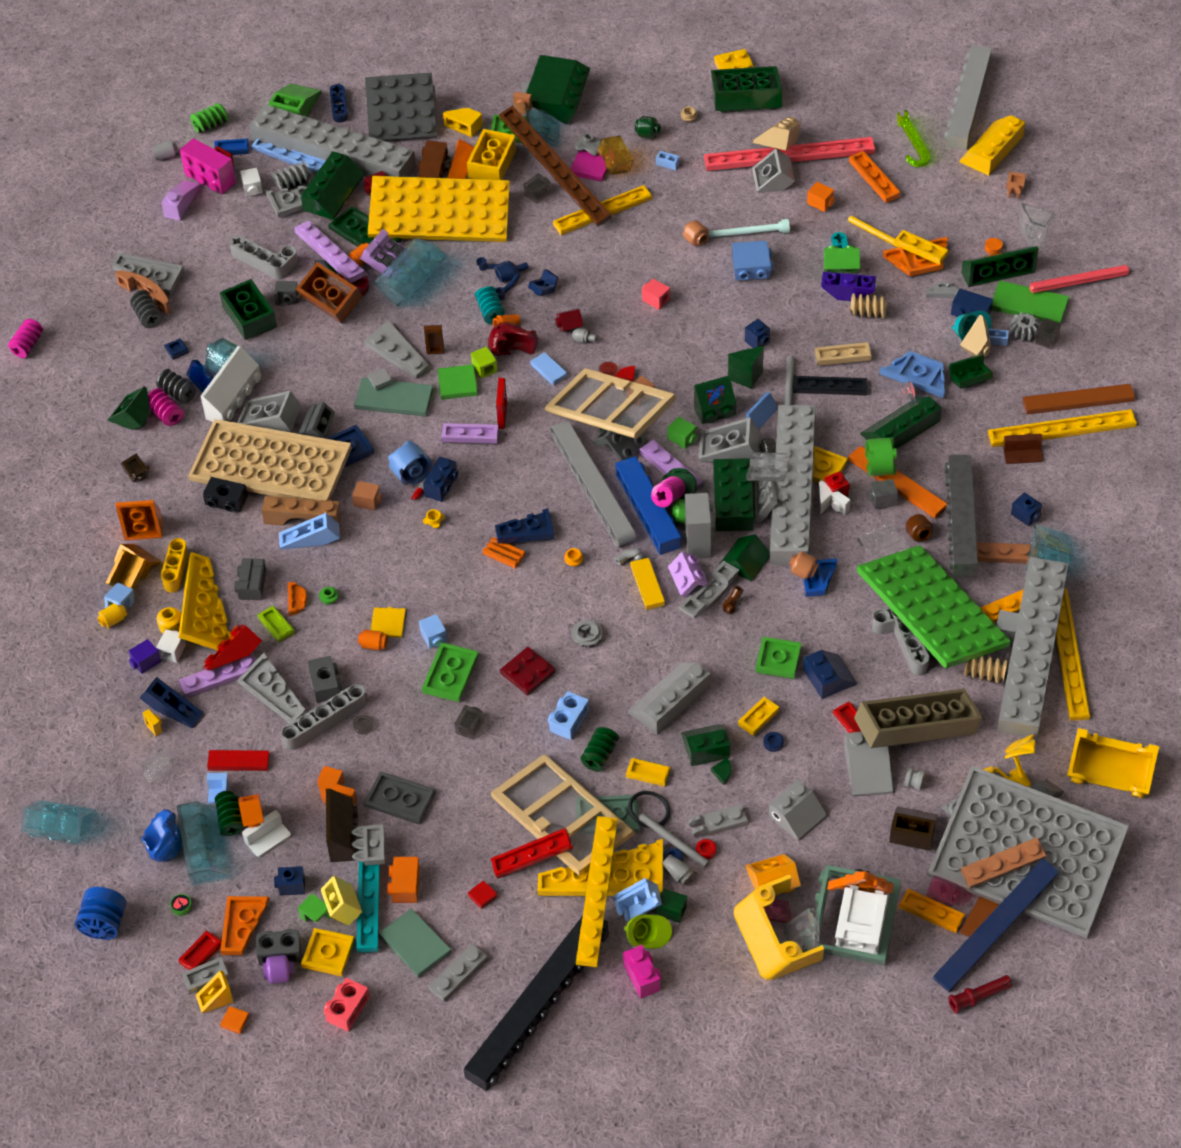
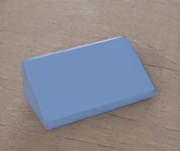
M766 392L746 413V418L751 417L758 429L778 409L770 392Z

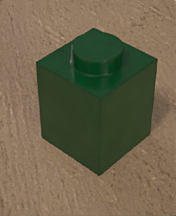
M663 889L660 895L662 905L656 907V915L680 923L687 908V896Z

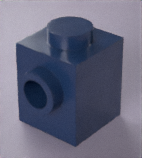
M756 319L745 327V342L752 348L764 347L770 343V327L760 319Z
M1024 492L1012 503L1011 515L1027 526H1030L1041 518L1042 504Z
M303 866L278 867V876H274V886L278 888L280 896L305 894Z

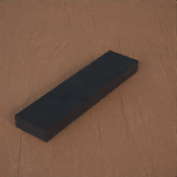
M794 376L793 393L866 396L867 378Z

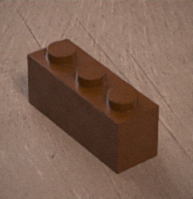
M426 141L425 147L423 146L422 148L423 158L422 161H419L418 165L419 175H416V177L443 178L449 152L447 142Z

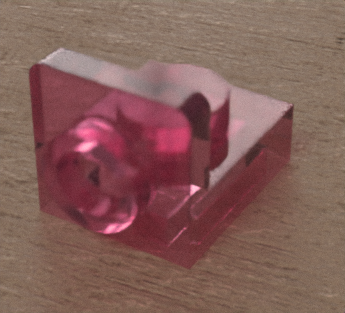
M775 899L771 905L764 907L770 921L788 924L792 920L789 901Z

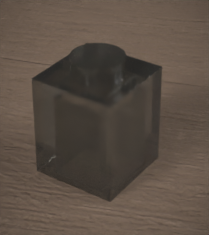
M539 173L524 183V196L536 204L551 193L549 179Z
M1044 318L1037 331L1036 344L1053 350L1059 339L1061 323Z
M464 705L455 721L456 734L474 740L484 723L483 711L474 706Z

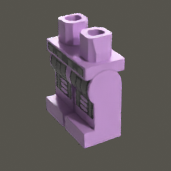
M384 229L367 246L360 258L378 272L384 274V277L387 279L392 276L398 281L406 272L399 266L402 265L409 270L415 262L408 255L410 250L388 236V232Z

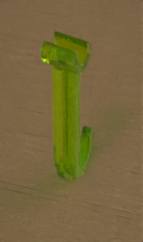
M904 110V116L897 112V125L902 127L920 157V160L916 161L910 155H906L907 162L914 167L927 165L930 161V153L911 123L909 112Z

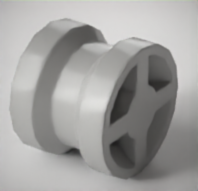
M909 767L904 787L912 786L920 791L925 771H915L914 768Z

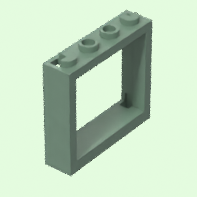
M826 865L825 871H821L819 883H822L821 891H817L815 903L818 904L817 911H813L811 916V923L814 926L813 931L808 932L807 938L810 950L823 945L825 954L885 966L901 879L873 874L877 877L885 878L886 881L894 884L893 892L889 894L878 955L818 943L829 891L827 890L828 881H831V878L839 879L845 877L846 874L852 875L855 872H860Z

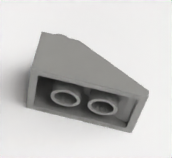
M291 391L246 400L237 423L291 432L302 405Z
M751 417L702 431L700 434L698 459L703 462H713V459L751 458V461L755 460L759 454L760 431Z
M862 732L845 733L844 750L852 797L893 793L888 746L870 748Z

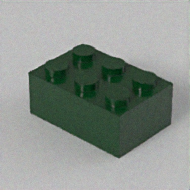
M252 279L220 292L222 307L245 340L277 327L275 312Z

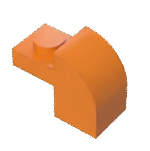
M328 766L323 767L318 777L320 797L325 804L326 789L330 788L351 797L353 805H355L357 801L355 789L343 786L345 782L343 771Z

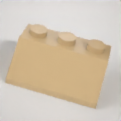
M787 117L755 138L753 143L787 150L798 141L801 122L797 121V118Z

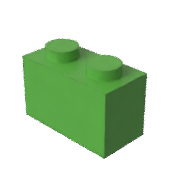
M852 245L845 246V248H838V246L824 248V272L859 273L860 248Z

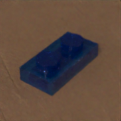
M199 360L191 361L186 375L203 393L214 377Z

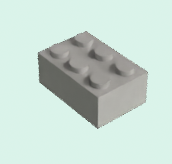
M708 493L685 494L687 554H693L698 559L711 558V551L714 550L712 500L709 501Z

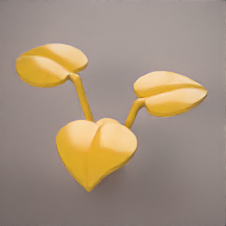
M1031 734L1018 739L1004 750L1007 753L1004 758L1013 757L1016 768L1009 772V777L998 767L990 766L982 770L990 773L997 772L1003 778L1029 787L1031 782L1022 769L1018 755L1035 753L1036 741L1033 740L1035 735Z

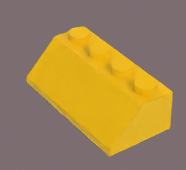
M1012 115L994 121L959 162L989 176L1023 138L1026 122Z

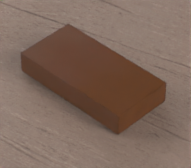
M442 325L424 326L426 353L428 355L444 354Z

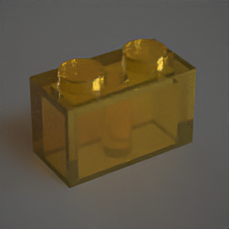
M618 135L602 138L598 152L602 156L605 166L611 175L630 172L634 160L622 137Z

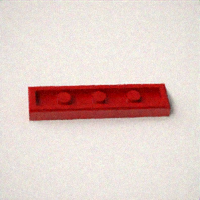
M564 828L490 859L495 876L498 879L573 849V845L567 828Z

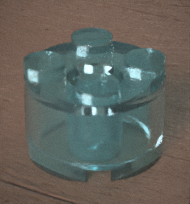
M224 338L217 340L214 344L210 343L206 349L207 356L204 368L217 374L238 345Z

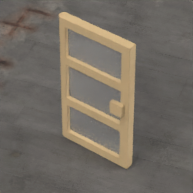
M585 368L546 405L545 411L637 439L676 400L675 394Z
M546 754L540 756L491 792V797L537 839L567 828L573 849L556 856L578 876L590 868L597 816L618 818L614 850L630 839L635 833Z

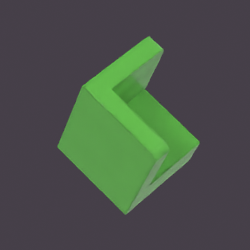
M312 893L298 907L300 918L306 922L309 918L314 922H318L323 916H326L328 919L331 918L325 902Z

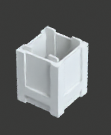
M850 885V888L845 887L835 939H837L836 947L878 955L887 909V895H884L883 891L875 890V893L859 891L858 886Z

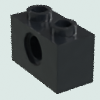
M214 477L210 478L203 492L205 505L211 508L225 509L229 512L235 511L240 513L248 497L245 484Z

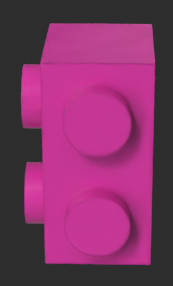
M643 945L623 952V965L640 998L659 992L660 980H662L659 969L654 968L652 965L653 959L650 952L645 951Z

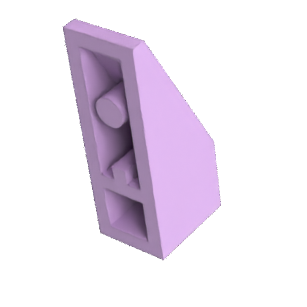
M184 180L169 190L161 203L164 217L180 221L201 185Z

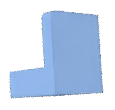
M117 582L104 596L105 608L113 603L119 606L124 604L131 607L135 602L133 589Z
M207 773L209 787L208 803L216 804L215 796L222 791H229L230 789L228 773Z

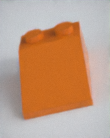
M154 500L115 503L124 540L162 538L163 519L161 510Z

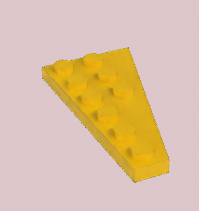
M191 552L188 559L178 638L218 651L217 646L223 640L227 641L231 636L226 625L228 621L222 600L217 594L219 590L213 580L214 572L210 558Z
M663 839L656 840V843L649 845H638V848L628 851L624 849L613 852L607 896H614L644 878L658 884L661 895L663 891ZM559 867L538 873V896H586L589 869L580 876L569 867Z

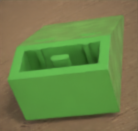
M290 83L274 93L269 101V106L307 117L321 94V90Z

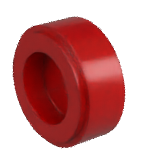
M702 839L696 845V852L709 860L716 855L717 847L714 841Z

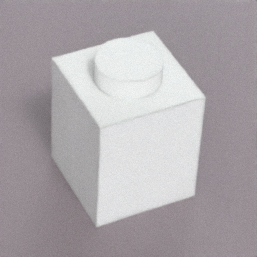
M257 167L240 171L246 197L263 193Z
M165 629L156 647L161 659L175 663L178 662L186 646L185 640L178 638V631Z

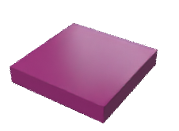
M586 150L578 151L571 170L577 177L602 182L612 160V154L598 152L596 156H593Z

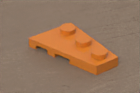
M227 896L220 950L221 955H243L270 901L269 897Z

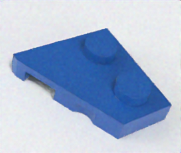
M837 558L816 561L819 565L813 577H809L806 580L802 579L806 597L825 595L837 566Z

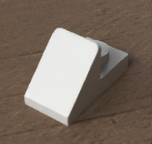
M821 480L818 491L820 514L829 506H832L836 512L846 515L850 511V499L838 491L832 492L827 484Z

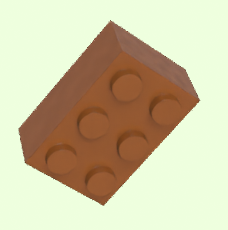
M319 262L315 263L296 288L303 299L341 324L363 297L357 287Z

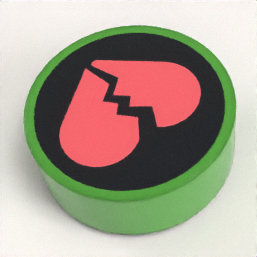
M178 894L171 899L170 906L174 914L182 916L190 912L192 903L187 895Z

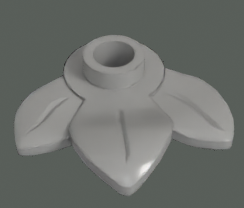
M589 133L582 134L579 141L575 143L576 151L586 150L593 156H596L599 150L608 151V146L603 141L597 140Z

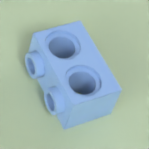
M567 691L565 696L559 699L555 712H551L549 715L550 732L571 740L589 712V699Z

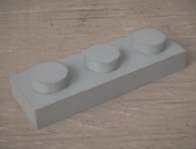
M471 944L428 986L429 990L445 1002L488 960L487 955Z

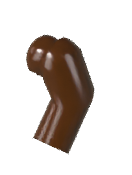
M735 586L723 604V611L729 615L733 614L736 610L735 605L744 591L741 587Z

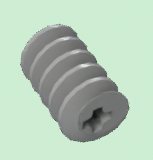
M302 161V165L300 163H296L295 167L291 165L289 169L285 167L283 172L280 169L276 173L272 172L274 183L279 189H283L284 185L290 189V183L296 187V181L301 185L302 179L309 182L310 172L305 161Z

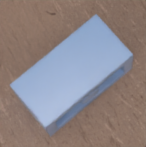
M659 151L656 156V165L676 170L679 165V156Z
M988 329L992 345L1007 346L1008 330Z

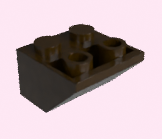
M897 806L892 821L889 843L930 851L938 814Z

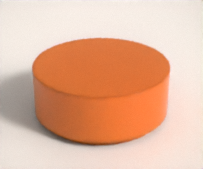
M998 238L987 239L985 251L989 254L1000 253L1003 246L1002 241Z

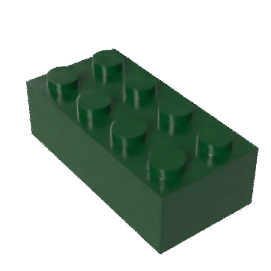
M751 458L713 459L715 531H753L754 512Z

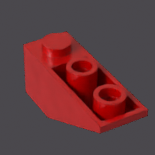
M237 625L230 632L231 636L228 640H223L217 646L218 651L205 659V665L202 668L209 671L249 656L262 640L246 625Z

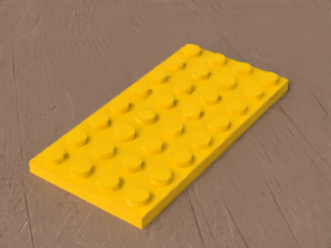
M372 176L368 238H375L384 229L388 232V236L394 239L507 242L510 180Z

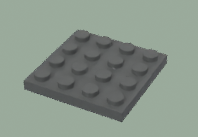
M432 72L365 77L369 137L386 142L437 138Z

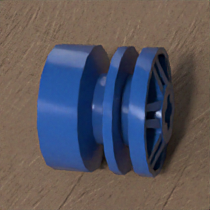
M90 887L86 889L75 921L76 929L82 934L96 939L110 940L117 937L121 918L127 904L125 897L105 887Z

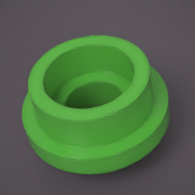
M325 587L319 593L320 600L327 605L335 603L339 597L338 591L334 587Z

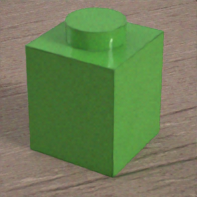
M679 416L667 427L668 439L684 449L690 444L692 445L697 439L696 426Z

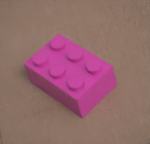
M195 138L180 149L184 173L187 177L197 180L201 185L204 184L212 191L222 195L236 183L231 158Z

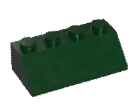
M332 151L301 195L303 211L334 220L364 177V172L349 156Z
M1028 246L964 260L961 273L968 287L1032 274L1036 270L1039 248L1038 246Z
M930 396L917 397L865 429L860 435L866 440L893 438L894 448L898 449L940 422L942 407Z

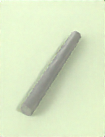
M794 356L787 357L785 405H792Z
M645 813L640 815V821L702 867L708 864L709 861Z

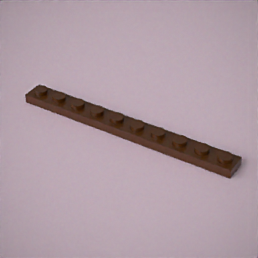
M513 105L499 114L500 119L597 227L612 218L610 212Z

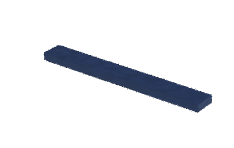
M1042 858L936 972L932 979L946 991L950 992L1059 874V871Z

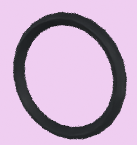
M640 791L631 797L628 810L633 820L639 825L650 828L635 816L632 808L634 800L642 795H652L660 799L666 808V815L658 824L662 826L668 821L670 817L669 804L658 793Z

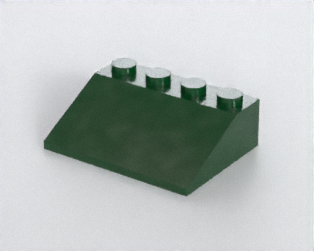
M539 55L526 90L527 94H531L532 107L564 124H568L576 112L590 67L577 60Z
M777 66L711 70L715 111H743L744 109L759 110L761 108L776 109L782 107V86Z

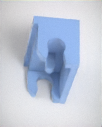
M646 878L613 896L618 915L620 916L624 912L627 922L637 915L645 914L662 905L658 884Z

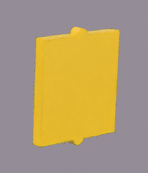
M391 606L388 608L374 607L371 630L382 631L384 634H388V637L402 638L406 609L392 608Z

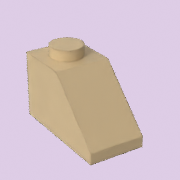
M979 315L960 344L964 351L973 356L982 354L986 357L991 350L987 322L981 315Z

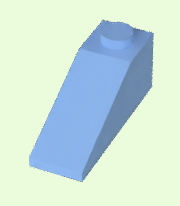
M327 513L279 532L280 549L321 546L340 539L339 523Z

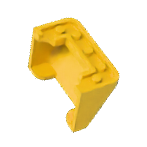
M1078 728L1067 777L1071 778L1070 782L1076 784L1088 782L1131 792V796L1137 798H1144V795H1149L1159 746L1149 744V746L1142 748L1140 743L1134 744L1098 736L1096 733L1092 737L1088 730Z

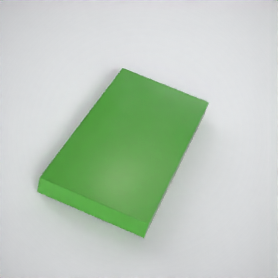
M999 280L993 297L992 310L1012 315H1019L1020 312L1026 314L1028 312L1029 315L1035 314L1039 321L1060 326L1069 296L1048 291L1031 293L1029 287Z

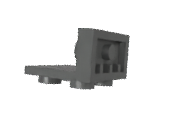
M627 414L621 415L614 422L629 428L635 426ZM605 429L593 440L597 446L609 445L621 461L636 456L640 452V448L648 443L643 434L635 439Z

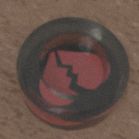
M368 715L357 716L353 720L354 731L361 735L371 732L373 729L371 717Z

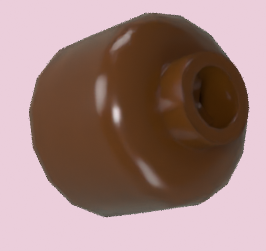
M922 514L911 516L905 525L906 532L916 542L928 540L934 529L932 523Z

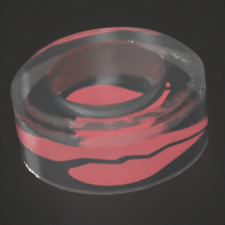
M904 382L902 384V391L905 399H915V389L912 382Z

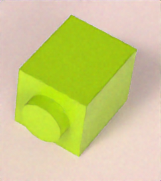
M487 347L471 353V363L481 379L497 373V361Z

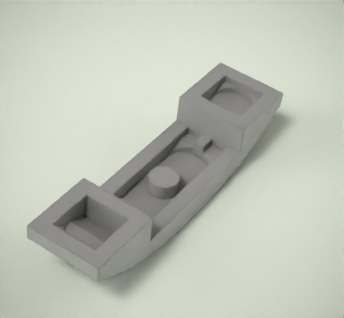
M723 561L712 572V578L708 581V585L703 586L693 597L689 595L678 609L693 618L701 616L727 591L738 575L739 569Z

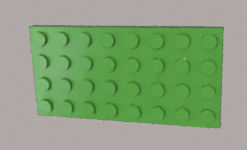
M921 545L857 566V572L945 669L1009 647L1011 642L1009 638Z

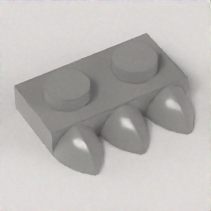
M384 824L360 826L354 829L352 834L360 837V839L354 841L352 846L361 851L352 855V858L364 862V865L385 864Z

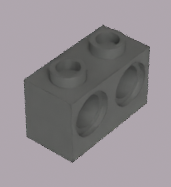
M286 929L278 932L265 931L257 933V958L259 965H263L268 957L286 955L289 962H301L299 930Z

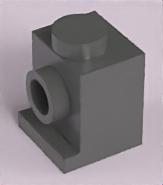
M276 281L274 290L276 305H280V303H297L298 299H301L296 290L298 286L297 281Z

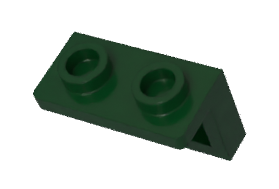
M982 354L949 364L950 380L960 389L968 388L970 385L983 383L993 378V372L984 364V356Z

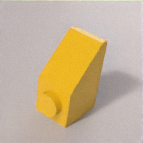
M470 108L443 113L444 126L470 137H473L483 126L482 113Z

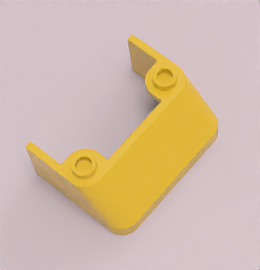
M790 874L759 886L734 908V918L761 977L766 980H774L823 960V945L803 953L796 942L787 941L780 944L764 910V907L774 902L776 895L790 890Z

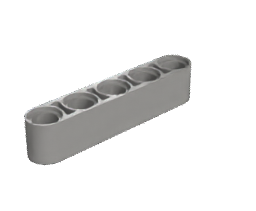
M360 684L351 685L286 725L281 731L284 747L288 750L298 749L364 708L367 704L365 688Z

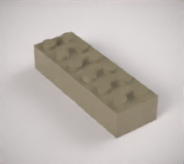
M965 689L863 701L854 719L870 748L972 735L976 732L982 717Z

